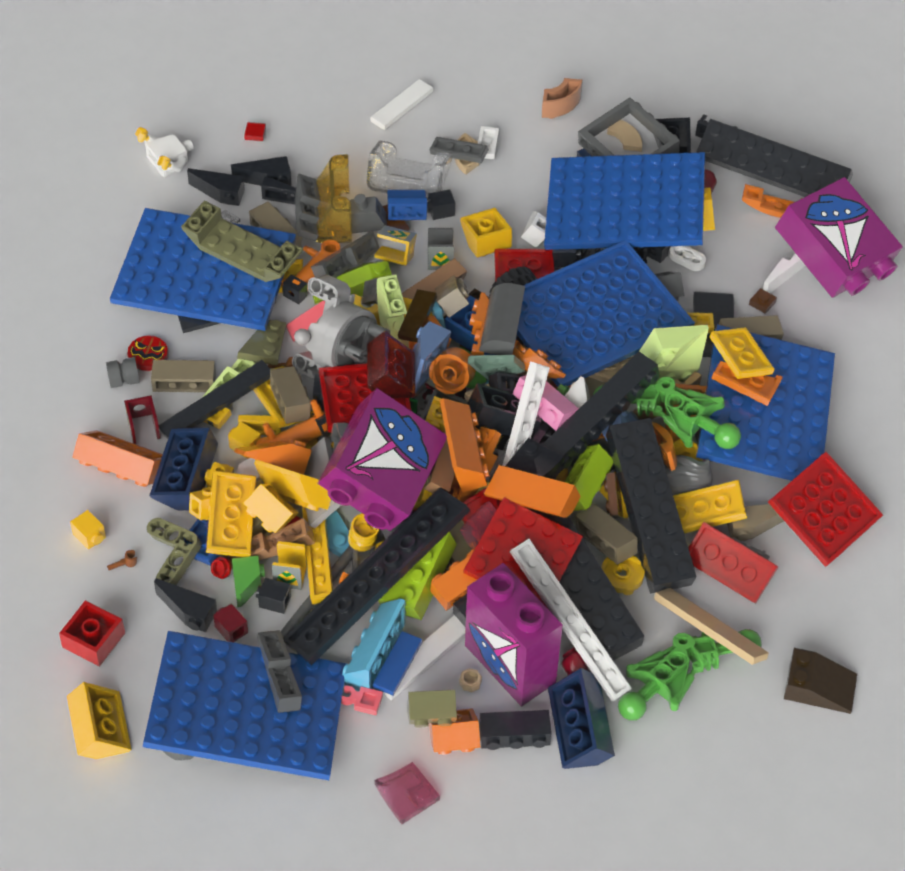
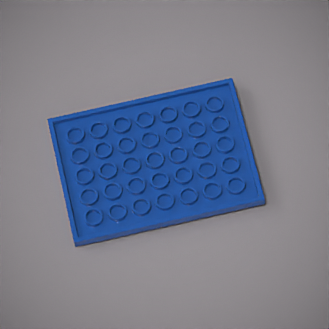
M705 152L551 158L544 240L545 250L609 248L625 240L631 247L703 245Z
M145 208L111 293L110 303L265 331L284 275L279 279L264 282L200 250L181 228L190 215ZM232 223L279 247L286 240L293 244L296 241V234Z
M625 240L523 285L525 286L517 336L527 348L535 351L538 349L542 350L548 355L547 359L549 361L552 359L562 366L560 370L566 376L564 378H551L558 387L560 384L564 386L572 385L580 376L587 378L634 356L640 351L654 328L694 326L695 322Z
M717 324L715 331L728 330L734 328ZM750 332L774 367L773 374L766 376L774 378L776 375L783 376L769 405L766 406L711 379L720 361L726 362L713 343L705 394L712 397H723L725 407L713 412L709 418L719 424L728 422L735 424L741 432V440L735 448L726 450L720 448L713 434L700 427L696 458L709 459L712 462L792 481L825 453L835 353Z
M168 631L143 747L329 781L344 685L342 672L346 663L319 658L313 665H310L298 654L289 653L291 658L290 667L302 695L301 709L278 713L260 647Z

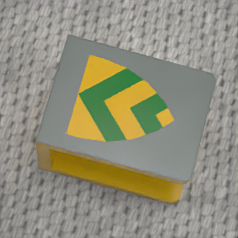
M386 225L383 226L377 233V237L406 244V250L404 252L381 246L374 254V258L406 266L414 256L417 233Z
M278 541V563H272L273 580L288 583L291 589L302 590L307 569L306 545Z

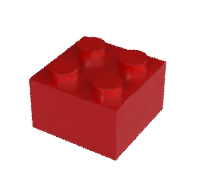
M86 600L59 632L62 648L99 667L125 634L122 618Z

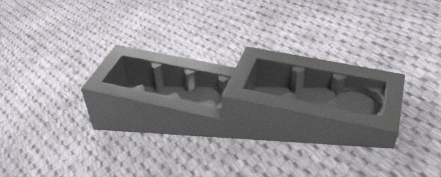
M374 232L363 235L311 266L314 276L330 275L337 278L350 267L357 266L369 258L380 248Z
M280 630L258 632L257 638L278 713L300 710L302 695L290 667L291 658Z

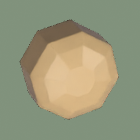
M470 668L462 671L459 679L462 689L468 692L478 690L482 682V676L478 670Z

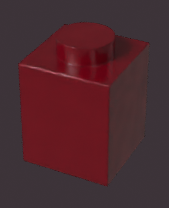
M232 603L220 608L213 615L215 628L228 642L234 643L248 634L247 620Z

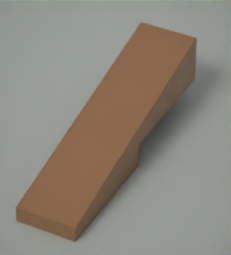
M454 258L404 291L402 296L413 299L417 289L435 292L436 287L454 275L457 279L461 278L464 281L467 270Z
M447 439L424 486V489L432 494L439 488L449 493L455 475Z
M303 518L284 527L278 533L265 536L261 532L252 537L250 556H258L260 561L278 555V541L304 544L306 546L315 544L313 529ZM225 555V557L230 561L232 569V559L242 558L237 556Z

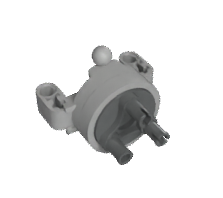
M330 275L311 278L308 281V290L312 295L324 300L325 306L323 315L318 319L317 323H311L308 330L301 328L295 332V341L300 345H305L309 350L293 356L292 364L296 371L314 379L315 374H319V368L380 362L370 358V354L375 345L376 338L384 342L387 341L390 337V330L378 325L372 312L354 304L355 295L351 294L347 283Z

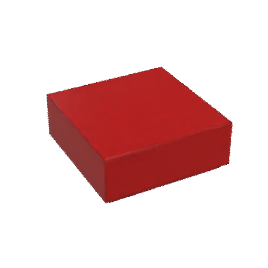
M247 122L244 134L245 140L263 141L266 124Z

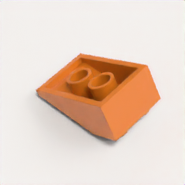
M289 438L288 442L281 440L235 448L234 452L304 474L312 450L305 448L306 443Z

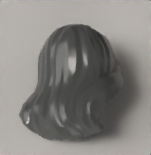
M676 455L677 466L673 471L664 464L673 495L712 485V471L709 459L701 462L688 456Z

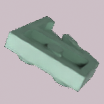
M515 355L468 356V364L487 380L495 372L512 374L525 372V364Z

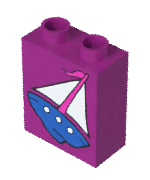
M845 177L790 204L775 226V229L832 298L846 290L851 296L858 294L870 283L868 278L874 275L879 281L887 278L897 269L898 266L893 260L903 248Z
M376 388L358 405L317 484L328 490V496L334 502L345 506L350 505L363 513L366 522L372 527L391 531L410 515L447 436Z
M502 563L467 586L465 647L522 707L556 683L563 624Z

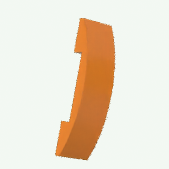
M745 184L742 201L765 214L781 218L787 207L794 203L793 201L763 194V188Z
M652 422L656 439L661 449L663 462L673 471L677 466V457L672 436L663 426Z

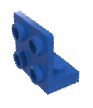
M425 190L387 191L388 220H427Z

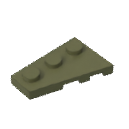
M269 319L266 330H257L238 351L237 359L255 362L263 360L266 364L278 365L287 322Z

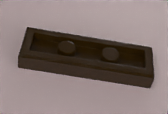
M417 289L397 334L398 339L418 342V338H416L417 332L420 327L425 326L437 299L436 292Z

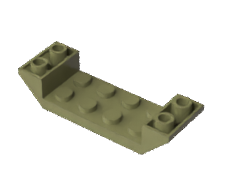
M205 200L181 226L182 230L200 250L264 282L281 278L303 252V248L287 240L279 247L222 219L221 208Z

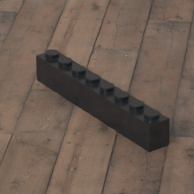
M638 351L542 444L564 456L563 464L548 478L556 480L558 474L564 468H568L572 461L579 454H582L593 440L600 437L606 427L612 425L622 412L628 410L630 404L636 398H640L644 391L658 380L660 375L657 363Z

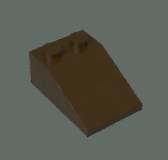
M794 647L789 665L784 699L851 714L857 673L817 652Z

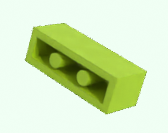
M600 444L587 446L586 450L580 454L565 480V483L575 485L581 496L574 511L586 510L591 506L595 494L601 489V484L606 474L611 471L610 468L613 465L612 457Z

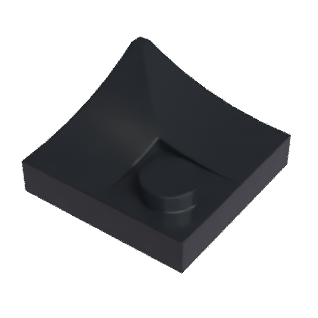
M528 438L505 467L548 478L563 464L564 456Z

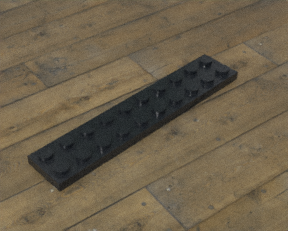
M439 488L283 638L285 644L310 665H313L470 512L468 506L442 488Z

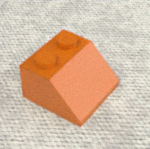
M473 708L456 710L457 719L456 722H452L451 726H438V723H429L434 752L450 754L452 750L471 752L475 748H480L479 723Z

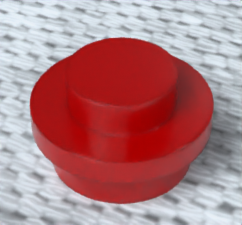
M218 557L212 562L211 572L215 577L224 579L231 574V563L226 557Z

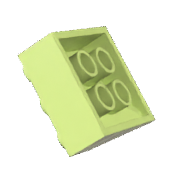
M708 325L654 328L639 352L658 364L660 375L658 380L662 377H671L674 381L678 379L685 382L700 368L709 327Z

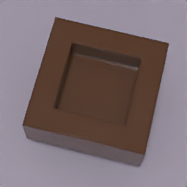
M760 288L750 299L749 305L766 314L776 303L777 297Z

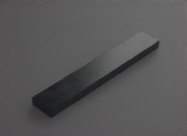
M260 360L159 425L160 431L168 439L171 429L194 428L269 380L271 369L263 360Z

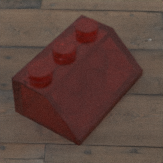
M384 331L367 344V388L371 392L378 388L391 398H413L416 396L415 352Z

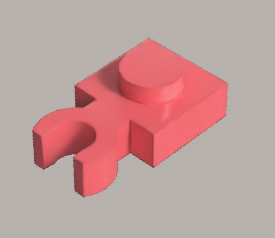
M344 686V693L350 694V696H341V704H355L354 710L377 715L383 698V692L362 686L358 692L351 686Z

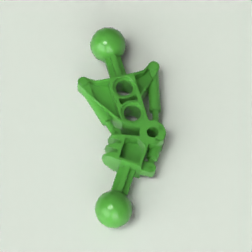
M671 377L660 378L657 382L651 384L640 398H636L631 403L637 404L639 416L643 414V411H645L646 416H649L651 411H653V416H661L664 419V423L683 441L687 448L693 446V436L700 427L713 434L720 448L726 450L735 448L741 440V432L735 424L729 422L719 424L709 418L713 412L725 407L723 397H712L690 389L687 391L678 388ZM600 385L599 387H597V388L595 389L593 395H594L603 385ZM661 402L665 403L666 414L660 406Z
M744 629L738 632L758 646H762L761 637L756 631ZM702 632L700 637H691L687 633L676 634L671 647L662 652L658 651L636 664L627 665L626 676L638 679L646 685L638 692H627L622 695L618 702L619 713L627 720L642 718L647 709L646 702L656 693L669 702L672 711H677L683 697L695 679V673L703 672L704 668L710 671L711 666L714 669H718L719 655L733 652L719 642L715 643L714 639ZM690 660H691L692 663H693V664H692V670H691V672L688 674V672H689V663H690Z

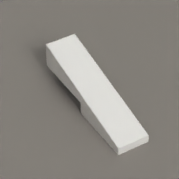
M796 253L790 261L782 258L765 280L763 290L768 293L773 292L806 265Z

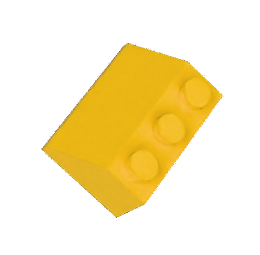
M83 682L67 695L78 755L100 759L132 750L120 691Z

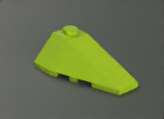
M381 260L359 265L342 273L336 279L347 283L351 294L363 296L365 281L391 276L392 274L388 261ZM313 295L315 304H318L323 301L322 299Z

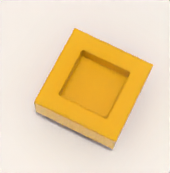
M224 408L203 422L220 430L232 414L229 409Z

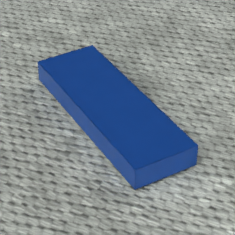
M403 631L400 633L373 682V688L394 696L422 644L421 638Z

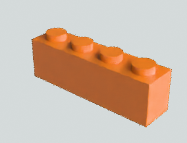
M475 549L467 554V558L461 562H454L446 573H439L431 581L430 592L446 611L453 607L454 602L466 595L467 586L477 580L463 573Z

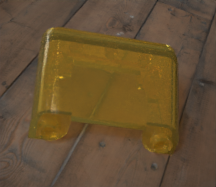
M348 154L335 155L330 158L316 180L320 196V203L317 206L319 220L316 224L319 235L316 242L323 243L326 240H335L338 243L352 242L351 203L348 198L341 197L344 192L349 194Z

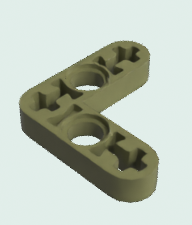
M154 518L148 523L147 532L155 540L174 548L157 573L156 578L163 581L167 578L169 581L165 580V582L177 585L200 550L202 542L194 532L164 519ZM160 527H161V528L164 530V532H162V531H160V530H158V529H156V528H160ZM179 532L176 539L169 540L172 533ZM184 539H186L189 542H193V544L187 545L184 542ZM183 557L181 564L174 565L177 558Z

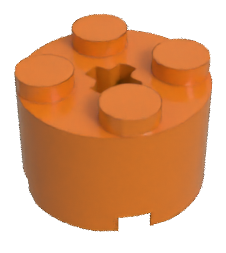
M457 347L446 348L432 361L429 368V377L435 384V388L445 394H455L462 391L473 380L476 370L468 364V356L473 355Z

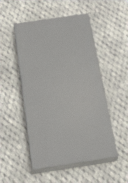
M323 437L311 448L312 451L304 475L320 479L333 454L330 439ZM331 499L328 510L319 508V511L306 508L309 526L316 528L341 505Z

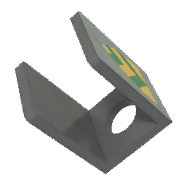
M428 228V270H437L454 259L453 228Z

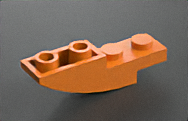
M481 292L479 300L475 299L472 311L476 312V314H471L469 325L473 326L471 334L475 335L474 341L478 342V344L473 343L471 351L473 356L484 355V352L479 351L489 299L483 292Z
M515 340L512 355H515L525 364L526 372H528L530 362L550 367L547 378H564L566 376L560 370L562 366L552 359L549 361L547 359L548 355L540 349L537 351L531 348L527 349L522 345L519 347L517 345L518 341Z
M481 427L482 442H479V446L484 448L486 459L482 461L483 464H487L490 473L498 458L493 452L501 433ZM454 475L449 494L464 502L479 488L462 492L457 477Z

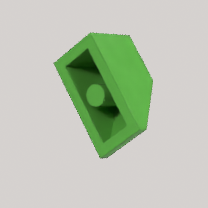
M258 556L232 559L237 607H242L257 591L258 586L261 585V577H265L264 564H259Z

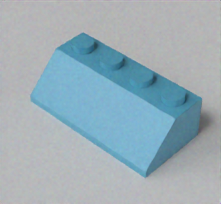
M398 599L381 603L378 610L373 611L368 629L364 628L359 646L356 645L353 649L350 664L346 663L342 675L344 676L345 686H351L357 691H360L361 686L373 689V682L405 626V600Z

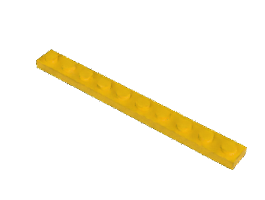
M318 438L306 443L305 448L311 449L318 443ZM302 506L303 518L308 522L306 507ZM326 519L316 528L312 527L315 544L306 546L310 600L312 604L321 603L333 591Z

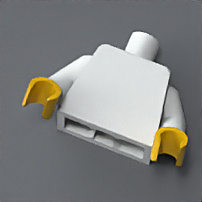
M139 127L135 133L138 136L139 142L145 141L147 157L164 178L173 172H181L188 163L187 152L194 149L190 139L180 142L175 135L155 137L148 134V131L143 127Z

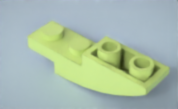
M397 275L380 277L377 279L379 320L382 327L390 330V337L385 342L389 341L392 354L396 352L403 358L412 356L409 341L400 340L397 335L404 321V315L407 314Z

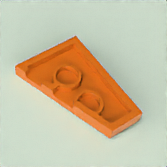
M720 361L711 379L768 406L783 376L776 375L774 378L764 375L737 379L728 364Z

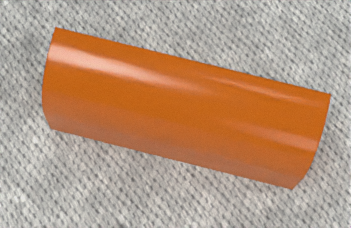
M501 465L496 469L484 492V495L501 501L503 498H506L523 507L563 518L568 517L574 511L581 497L573 484Z

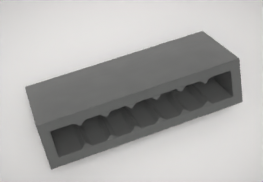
M502 283L491 290L479 351L496 355L513 354L525 286Z

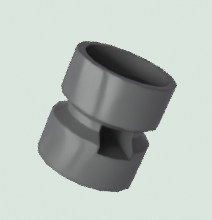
M135 357L125 358L121 364L117 360L106 362L111 388L121 387L124 382L130 385L139 383Z

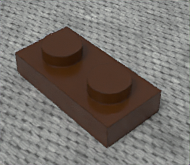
M608 473L606 474L607 480H604L605 492H608L609 500L606 501V510L613 518H623L621 488L617 474Z

